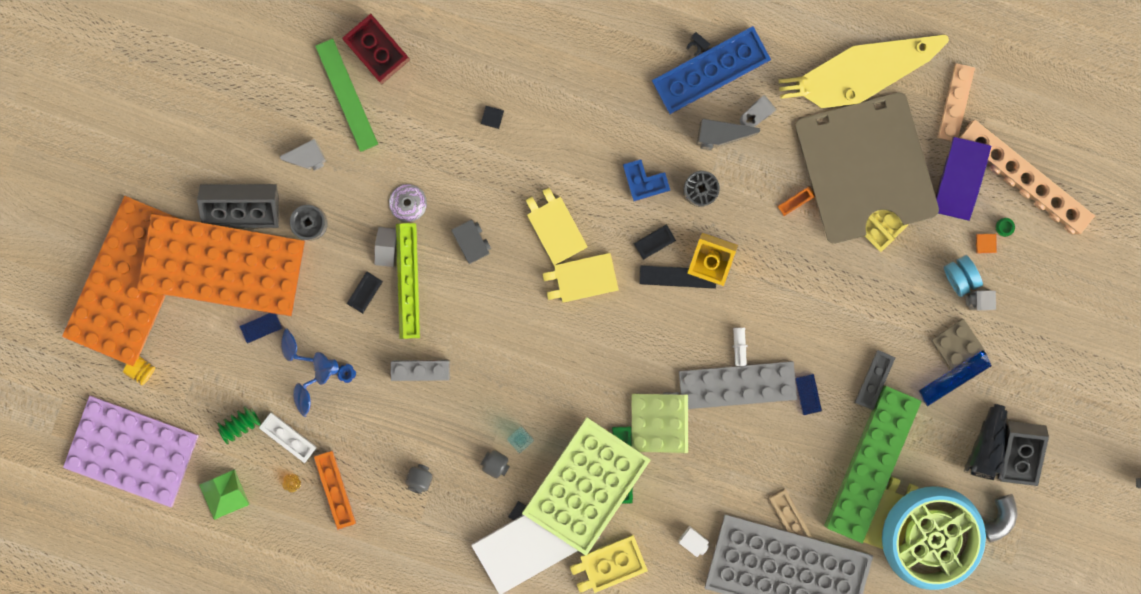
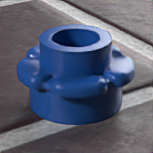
M350 364L341 365L338 369V379L345 383L351 382L356 377L354 367Z

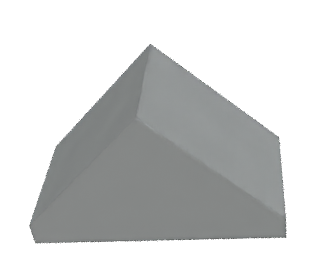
M379 227L375 242V265L394 267L396 229Z

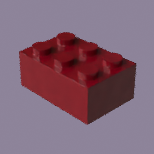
M371 13L342 37L343 41L381 85L410 61L407 54Z

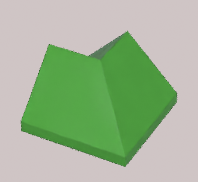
M235 469L199 484L214 520L250 505Z

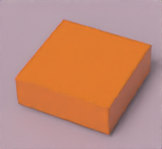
M976 234V254L997 253L996 234Z

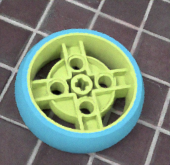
M938 486L920 488L902 497L890 510L882 532L883 551L892 570L905 582L928 590L949 588L965 580L980 563L986 542L985 526L974 504L961 493ZM933 502H947L953 504L958 509L949 514L941 510H928L925 505ZM910 517L911 521L905 533L906 543L899 546V535L906 519ZM927 518V524L921 526V521ZM953 524L952 530L947 531L948 525ZM968 530V540L966 547L964 549V552L958 559L957 555L960 552L963 542L962 534ZM935 535L936 540L932 541V537ZM921 545V549L918 552H914L915 547ZM947 550V554L940 558L941 552ZM919 562L926 566H940L942 571L924 574L913 571L910 567Z

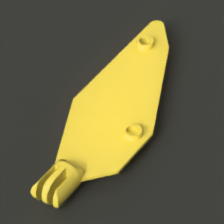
M946 35L852 46L802 77L778 80L779 83L796 81V85L779 87V91L797 89V93L780 95V99L804 96L820 108L859 104L929 62L948 43L949 38ZM920 44L924 45L923 51L919 49Z

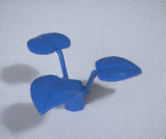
M285 328L281 341L282 353L287 361H292L293 358L313 362L315 368V378L304 383L303 386L301 383H297L293 394L298 411L302 416L307 417L306 415L311 406L310 395L306 389L307 386L316 381L320 385L325 384L330 375L338 373V363L335 359L328 360L321 352H316L314 358L298 356L296 354V340L288 328Z

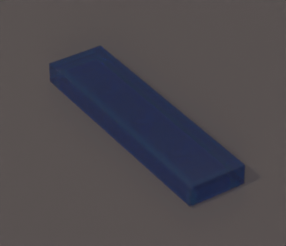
M982 350L920 389L919 393L925 405H931L991 367L992 365L987 353Z

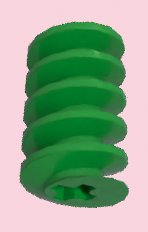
M244 406L245 413L238 410L237 418L231 414V421L225 418L224 426L220 422L217 423L218 431L227 445L229 440L235 441V436L240 438L242 432L248 433V427L253 430L255 424L261 425L258 415L252 408L249 410Z

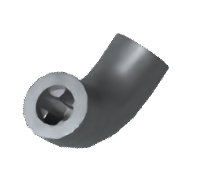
M1013 494L995 499L998 516L993 522L984 524L986 538L989 543L1008 535L1015 526L1018 514Z

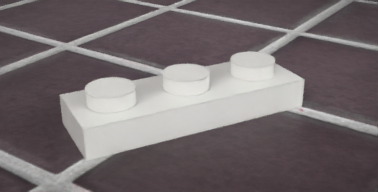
M272 412L259 427L304 463H306L317 448Z

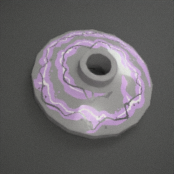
M403 184L397 187L391 193L389 199V208L392 214L398 220L404 222H413L419 219L425 213L427 207V198L424 192L418 186L412 184ZM406 199L411 201L410 206L404 205Z

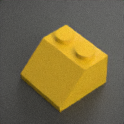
M702 233L688 274L724 286L738 245Z

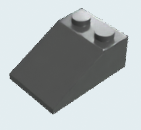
M702 119L696 145H700V149L712 150L713 148L755 136L760 132V128Z
M1008 421L1005 440L1004 476L1000 482L1038 486L1049 440L1047 426Z

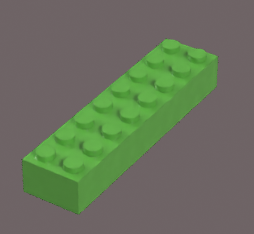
M883 386L824 524L827 529L863 543L921 405V400Z

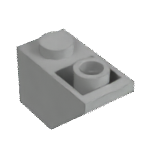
M996 290L970 291L969 295H966V306L969 307V310H996Z

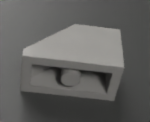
M315 139L280 156L281 160L309 170L313 169L314 171L324 166L323 163L327 162Z

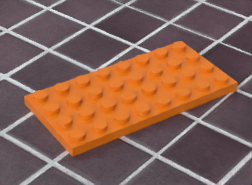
M124 196L62 337L134 366L166 297L163 294L137 290L151 214L172 218L177 217Z
M151 214L137 290L292 317L305 241Z

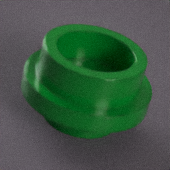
M1001 218L996 223V232L1002 237H1008L1014 233L1015 224L1010 218Z

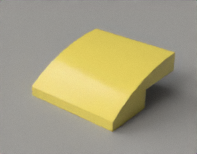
M878 210L872 213L867 220L865 237L882 252L909 224L903 226L899 217L891 211Z

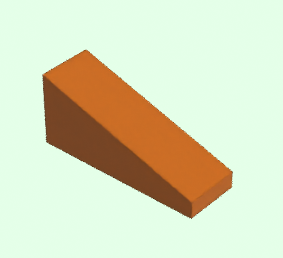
M808 186L780 204L778 208L783 216H786L814 198L815 195L812 188Z

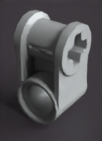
M764 95L741 116L740 124L755 127L777 109ZM749 117H753L752 123H747L746 120Z

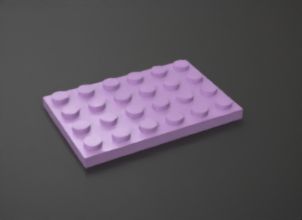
M91 395L88 398L63 468L165 506L173 507L199 435Z

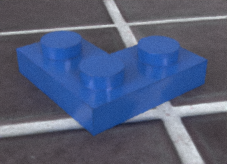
M641 159L623 164L633 202L670 191L665 172L646 177Z

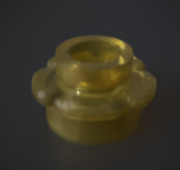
M288 474L283 478L282 486L288 492L294 493L301 487L298 475Z

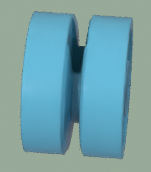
M967 255L957 259V264L951 262L944 266L947 279L958 296L962 297L970 293V288L975 290L983 286L976 266Z

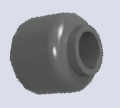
M496 450L487 452L480 464L482 465V471L495 479L499 478L500 475L505 476L510 468L507 465L508 457Z
M418 464V467H411L405 480L408 490L417 494L428 491L433 475L428 471L429 468L427 466Z

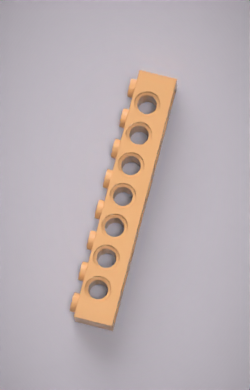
M971 121L958 137L976 142L977 138H981L984 144L991 145V151L996 150L999 157L997 160L992 159L990 151L987 162L990 165L989 169L997 175L1000 173L1005 177L1004 181L1012 187L1015 185L1020 189L1019 193L1027 199L1030 197L1035 201L1034 205L1042 211L1045 209L1050 213L1049 217L1057 223L1060 221L1065 225L1064 229L1072 235L1074 233L1081 234L1095 217L1094 214L978 121ZM1007 162H1011L1013 164L1014 168L1012 172L1007 171ZM1022 174H1026L1028 176L1027 184L1022 183ZM1037 186H1041L1043 188V194L1041 196L1037 195L1036 193ZM1052 198H1056L1058 200V206L1056 208L1052 207L1051 205ZM1067 210H1071L1073 213L1071 220L1066 217Z

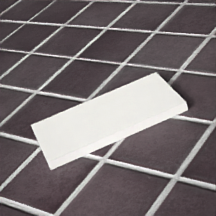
M525 515L471 544L499 594H503L578 551Z

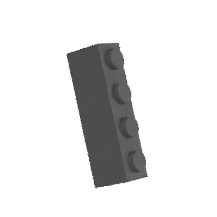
M200 184L197 203L201 223L229 228H279L277 184Z

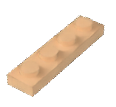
M955 64L938 139L952 142L953 137H959L975 70L974 67Z

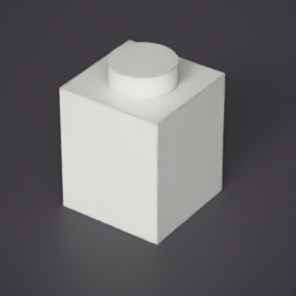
M691 526L686 529L678 540L679 544L696 557L699 554L703 555L709 548L707 545L709 541Z

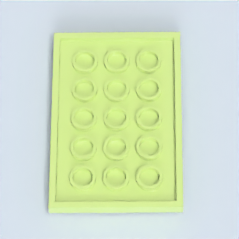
M586 417L522 514L587 556L650 462V459Z

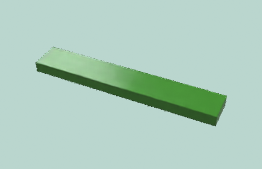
M334 39L316 45L315 47L360 152L379 145Z

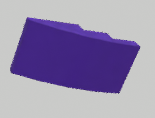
M957 137L952 138L949 154L946 157L943 174L940 177L936 193L939 207L938 214L970 221L986 170L991 145Z

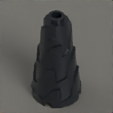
M994 404V407H990L987 417L983 421L979 436L974 443L971 455H969L964 467L965 473H968L969 469H971L970 475L993 481L995 476H998L997 481H1002L1005 463V440L1008 427V411L1005 410V406Z

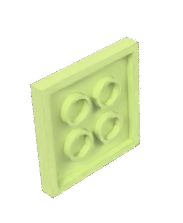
M632 394V447L639 452L688 453V395Z

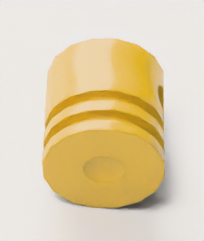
M139 356L134 366L126 364L123 373L132 380L136 379V382H140V385L143 386L154 372L155 366L151 367L152 364Z

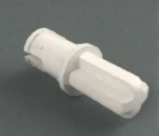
M733 328L734 345L732 348L735 351V365L744 366L747 364L746 347H748L745 342V328Z

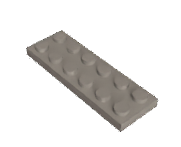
M793 361L679 371L680 392L682 395H688V409L797 400Z

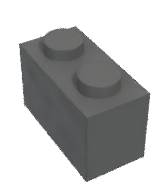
M470 220L452 229L469 264L490 254L488 250L491 247L487 239H482L480 233L483 231L478 221L474 223L473 220Z

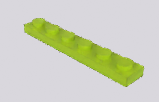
M416 223L396 224L399 339L420 338Z

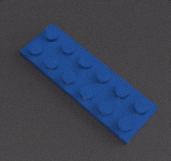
M754 26L653 79L652 83L670 115L771 61V58Z

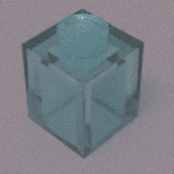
M521 425L507 440L520 454L534 441V438Z

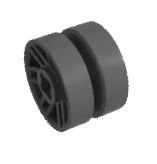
M697 171L691 174L683 186L686 200L696 207L710 205L717 199L720 191L717 178L707 171ZM701 185L704 187L705 190L702 193L699 192L698 187Z
M302 205L296 208L290 217V228L300 239L308 241L317 240L325 234L328 227L325 213L320 208L312 205ZM311 220L312 225L308 226L306 221Z

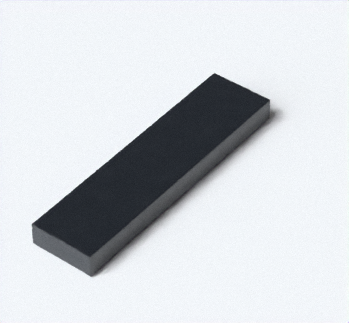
M640 265L639 284L716 289V283L688 274L689 268Z

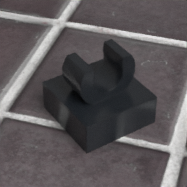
M695 32L691 36V42L687 45L686 49L689 50L691 46H696L697 52L694 54L696 57L700 54L701 50L705 52L710 43Z

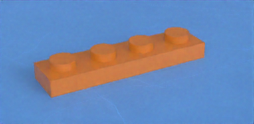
M333 450L314 456L337 530L356 524Z

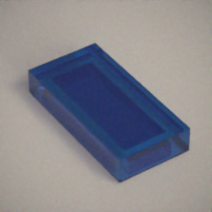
M273 313L266 314L239 326L247 344L283 329L278 315Z
M814 374L796 377L795 382L802 414L808 415L822 412Z

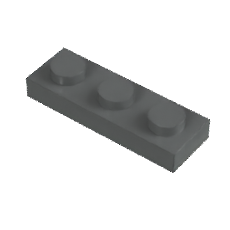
M879 350L876 351L854 403L871 410L874 409L896 357Z

